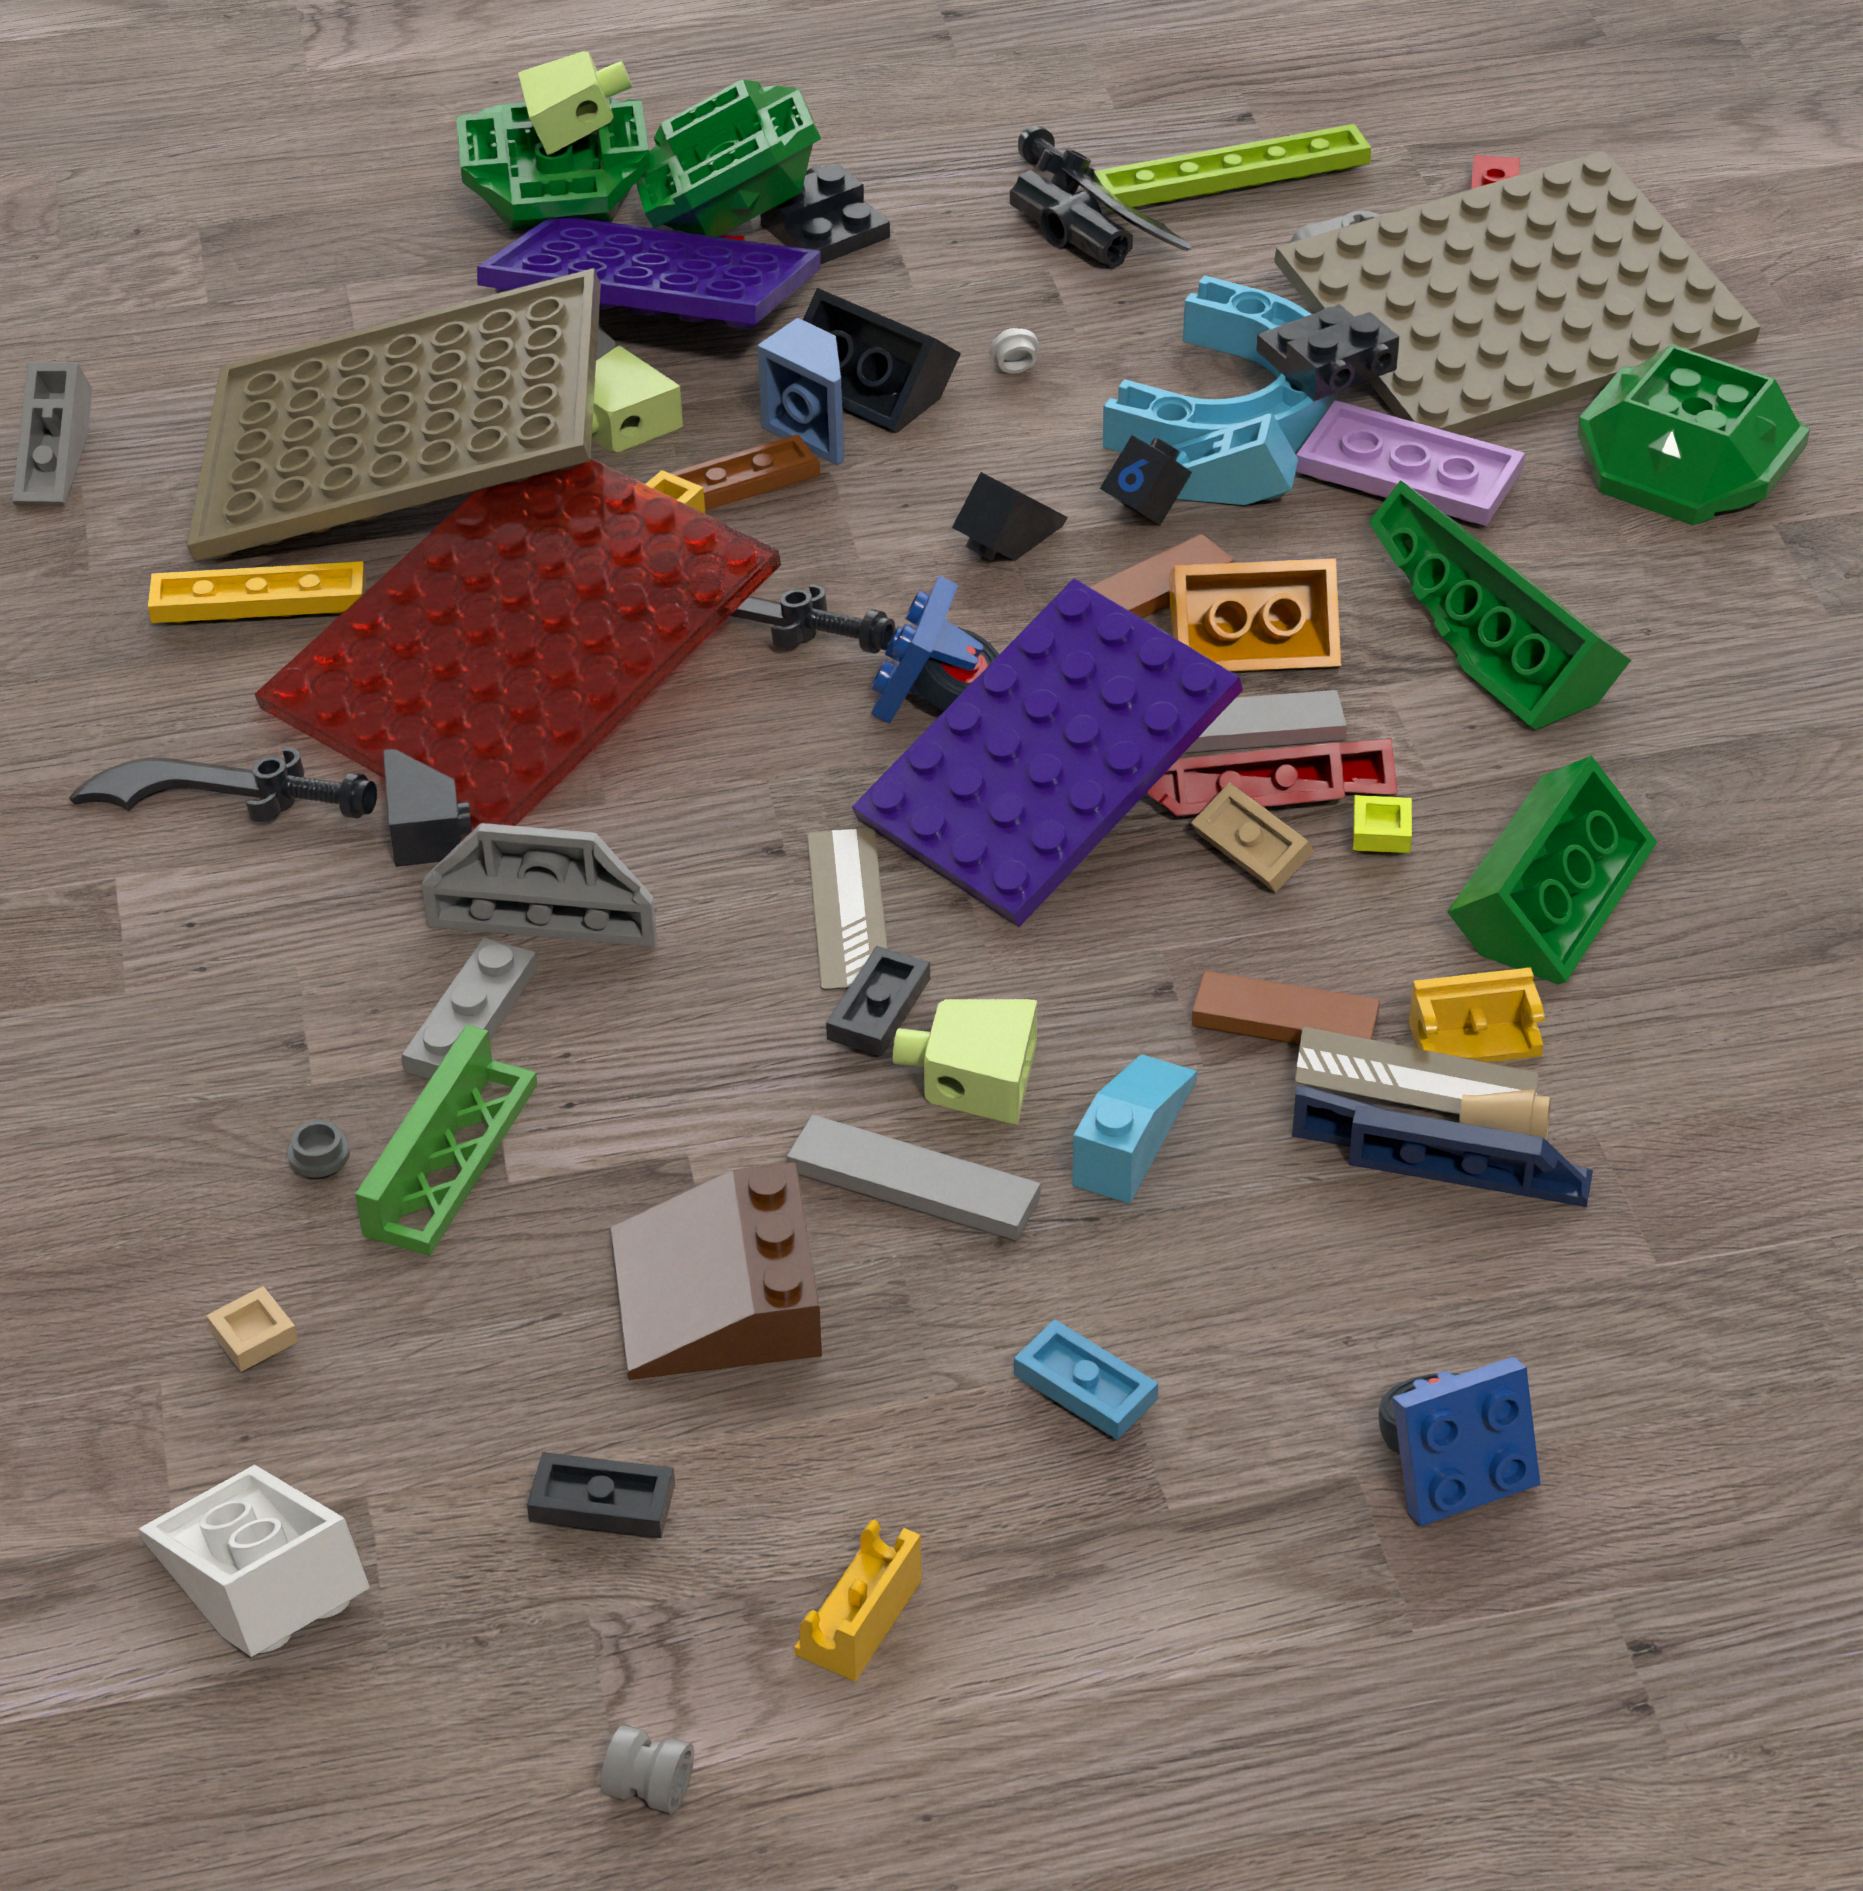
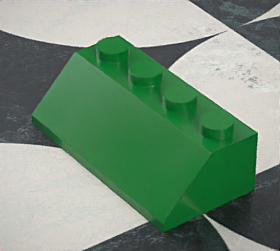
M1591 755L1541 776L1447 913L1481 956L1515 969L1531 967L1534 976L1559 985L1567 982L1657 844V840Z

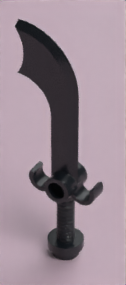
M1033 126L1026 128L1020 134L1018 139L1019 154L1027 162L1037 164L1036 167L1041 171L1045 172L1047 170L1054 175L1050 181L1052 184L1072 195L1076 193L1080 185L1110 210L1137 228L1181 250H1191V244L1173 233L1165 224L1125 204L1094 180V171L1096 170L1089 167L1091 160L1088 157L1070 148H1067L1064 154L1054 147V137L1046 128Z
M809 584L810 592L803 589L789 590L781 595L780 602L699 585H664L628 595L604 611L609 618H638L649 621L659 628L673 618L695 612H712L774 625L771 627L773 645L779 648H790L798 645L800 642L809 641L815 637L817 630L859 639L862 651L876 654L880 650H886L896 630L894 620L888 618L883 611L871 609L865 614L863 619L827 611L825 589L817 584Z
M285 747L282 748L285 761L276 756L265 757L257 761L252 770L170 758L134 760L98 773L78 787L68 799L74 804L96 801L111 802L121 805L129 811L138 801L152 793L170 788H191L260 798V801L249 799L245 802L250 819L257 822L273 819L281 811L290 808L294 804L295 799L298 798L339 804L340 811L344 817L358 819L363 814H370L374 810L377 802V787L375 782L369 781L364 774L353 772L348 773L342 783L305 778V771L299 751L294 748Z

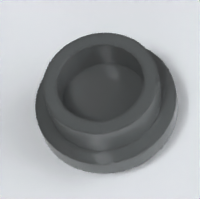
M326 1120L308 1121L300 1125L292 1134L287 1148L289 1164L294 1171L303 1176L324 1177L339 1171L347 1163L350 1157L349 1141L346 1135L332 1122Z

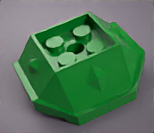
M742 79L662 122L653 138L656 144L649 151L650 167L636 182L645 215L653 228L665 225L684 233L719 237L800 194L812 146L815 142L821 140L809 107L800 90L780 85L761 87L757 81Z
M608 97L614 116L610 123L547 155L529 118L526 102L499 104L484 108L475 115L466 113L456 116L462 183L481 196L510 230L534 228L547 218L563 216L603 222L613 221L632 186L650 167V154L641 100L633 99L620 102Z
M1672 344L1637 367L1623 366L1581 414L1577 430L1585 456L1593 468V478L1599 493L1693 526L1713 519L1715 512L1739 509L1766 499L1806 448L1810 429L1795 417L1776 379Z

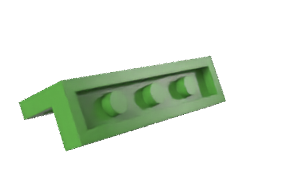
M466 1024L356 1192L359 1219L364 1237L431 1256L538 1085L536 1072L492 1060L488 1030ZM488 1081L513 1087L509 1095L485 1103L480 1095ZM483 1122L486 1132L482 1137L457 1145L454 1134L458 1129ZM456 1164L460 1173L455 1180L430 1188L426 1178L431 1171ZM426 1207L429 1208L432 1214L423 1231L397 1224L403 1215Z

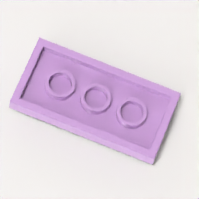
M1335 400L1296 454L1298 458L1296 472L1313 476L1321 481L1334 482L1362 490L1370 495H1379L1386 498L1401 480L1446 515L1459 518L1465 522L1487 526L1523 471L1525 453Z

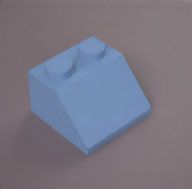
M796 318L757 345L762 428L781 438L799 434L813 454L838 466L844 461L841 374L836 336Z

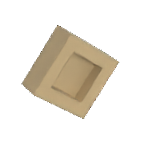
M264 1286L206 1315L210 1333L240 1372L298 1342L295 1325Z

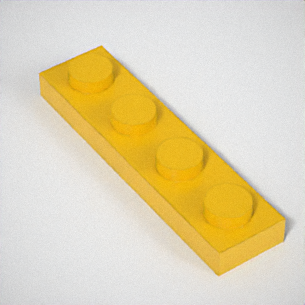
M364 562L152 573L148 600L151 623H185L200 620H238L251 617H290L302 614H343L346 612L364 611L366 586Z

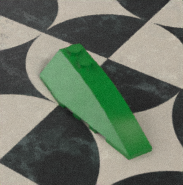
M1399 481L1370 519L1369 524L1396 566L1405 573L1412 584L1410 588L1419 602L1426 606L1434 618L1435 622L1433 624L1440 635L1450 643L1457 654L1456 659L1462 669L1532 728L1537 730L1598 704L1632 661L1566 607L1403 481Z

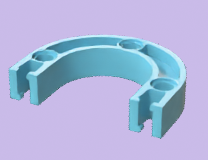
M1204 275L1199 281L1198 294L1190 293L1185 300L1183 341L1254 361L1268 369L1277 379L1257 392L1228 399L1194 398L1124 379L1118 387V400L1109 398L1103 406V448L1122 452L1131 435L1149 445L1154 437L1169 445H1174L1272 413L1294 453L1299 451L1333 404L1335 394L1313 401L1256 351L1257 334L1279 327L1284 323L1311 315V313L1301 306L1275 294Z

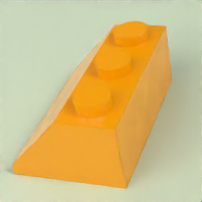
M1336 558L1174 565L1169 572L1170 614L1173 637L1227 670L1240 672L1341 667Z

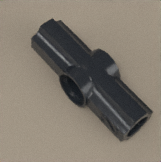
M1031 170L1019 175L1016 184L1010 189V205L1040 223L1044 237L1054 247L1060 248L1071 243L1110 269L1123 264L1128 252L1133 249V234L1103 216L1099 204L1089 192L1079 191L1070 195Z

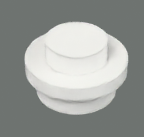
M1011 328L1003 331L992 341L989 351L992 361L1003 372L1016 374L1028 370L1035 364L1039 344L1033 332L1026 329Z

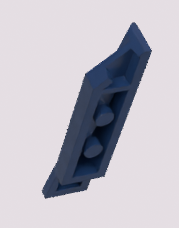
M1297 1086L1292 1137L1350 1147L1348 1165L1587 1207L1593 1170L1570 1163L1543 1137L1400 1113L1314 1087Z

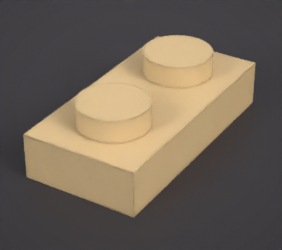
M1230 782L1191 822L1198 835L1275 893L1314 853L1307 839Z

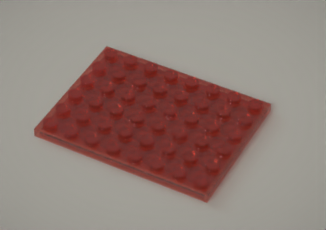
M590 458L589 462L581 463L569 470L557 469L530 476L528 479L518 483L506 482L490 486L472 494L255 693L259 708L385 779L383 750L396 749L454 779L457 802L469 801L471 824L474 829L480 823L516 826L781 566L779 550Z

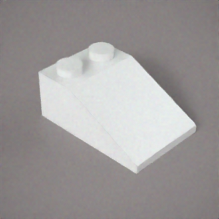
M256 1465L249 1467L138 1529L142 1541L217 1632L250 1657L258 1653H266L280 1648L288 1642L292 1633L317 1619L328 1618L340 1613L349 1605L351 1599L370 1589L345 1518Z

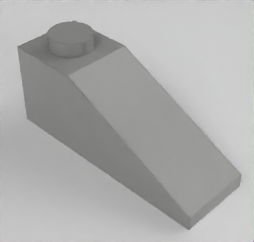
M28 362L12 499L15 505L66 506L88 435L93 390L78 362Z

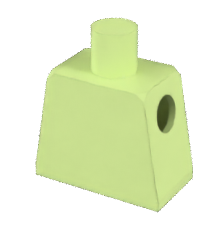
M585 51L518 73L529 118L547 155L610 123L614 116L608 97L633 87L622 61L597 71L590 53Z
M620 345L596 361L591 438L593 441L609 452L618 453L683 427L680 385Z
M945 999L938 1003L931 1032L897 1029L893 1047V1064L924 1068V1095L932 1104L1018 1125L1037 1043V1000Z

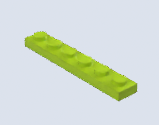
M1350 124L1094 171V180L1122 202L1134 208L1135 206L1157 202L1170 203L1179 198L1201 194L1214 195L1223 190L1244 186L1257 187L1264 185L1266 182L1288 178L1301 179L1310 174L1326 171H1345L1354 166L1370 164L1371 146L1356 125Z

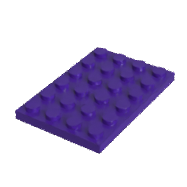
M574 217L547 218L477 266V286L495 288L496 293H501L594 268L601 284L599 309H608L615 305L632 307V311L639 315H657L661 312L678 314L679 319L687 322H701L710 318L724 320L725 325L731 328L745 329L756 325L820 270L821 251Z
M1073 578L859 798L852 808L858 820L873 828L877 833L1020 927L1243 691L1241 680L1236 674Z

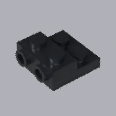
M838 163L824 167H811L806 171L800 194L760 214L761 225L785 246L821 251L820 265L890 238V221L864 201V184Z
M1338 304L1257 334L1256 351L1308 397L1316 401L1397 370L1400 336L1371 312L1354 317Z

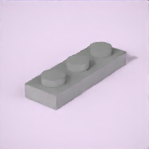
M483 937L402 1053L404 1072L431 1079L466 1024L488 1030L490 1040L538 970L536 952Z

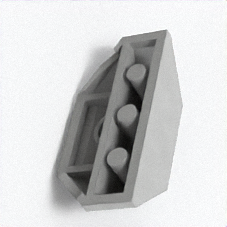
M480 823L424 877L422 882L428 927L651 947L656 945L657 933L653 896L597 833Z

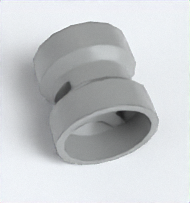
M623 1724L615 1732L604 1759L601 1772V1792L606 1796L623 1801L637 1794L640 1798L646 1800L651 1809L672 1815L681 1805L690 1782L694 1764V1746L689 1742L675 1738H669L664 1742L654 1741L651 1743L645 1730Z

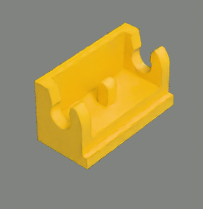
M1531 967L1413 981L1409 1025L1417 1049L1484 1062L1542 1056L1543 1041L1536 1022L1545 1021L1543 1006L1533 981L1534 975Z
M871 1520L860 1535V1550L819 1611H809L799 1626L800 1639L794 1647L796 1656L854 1682L857 1681L922 1581L921 1535L903 1528L897 1537L894 1548L881 1540L879 1536L881 1528L876 1520Z

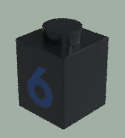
M1131 435L1100 489L1121 504L1160 526L1192 472L1176 461L1181 452L1157 437H1154L1149 445Z

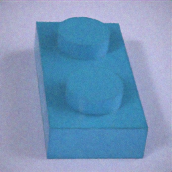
M1055 1319L1014 1358V1375L1116 1440L1158 1400V1382Z

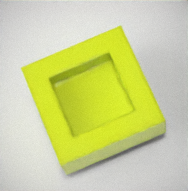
M1355 795L1353 807V850L1410 853L1412 840V798Z

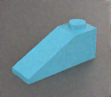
M1272 413L1171 445L1181 452L1176 461L1192 472L1177 499L1247 505L1263 499L1274 500L1292 490L1298 458Z
M1141 1054L1096 1094L1073 1135L1072 1186L1131 1204L1196 1083L1198 1071Z

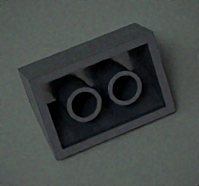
M820 288L816 289L803 318V321L836 336L841 374L842 408L897 433L941 399L961 355L960 352L934 337Z

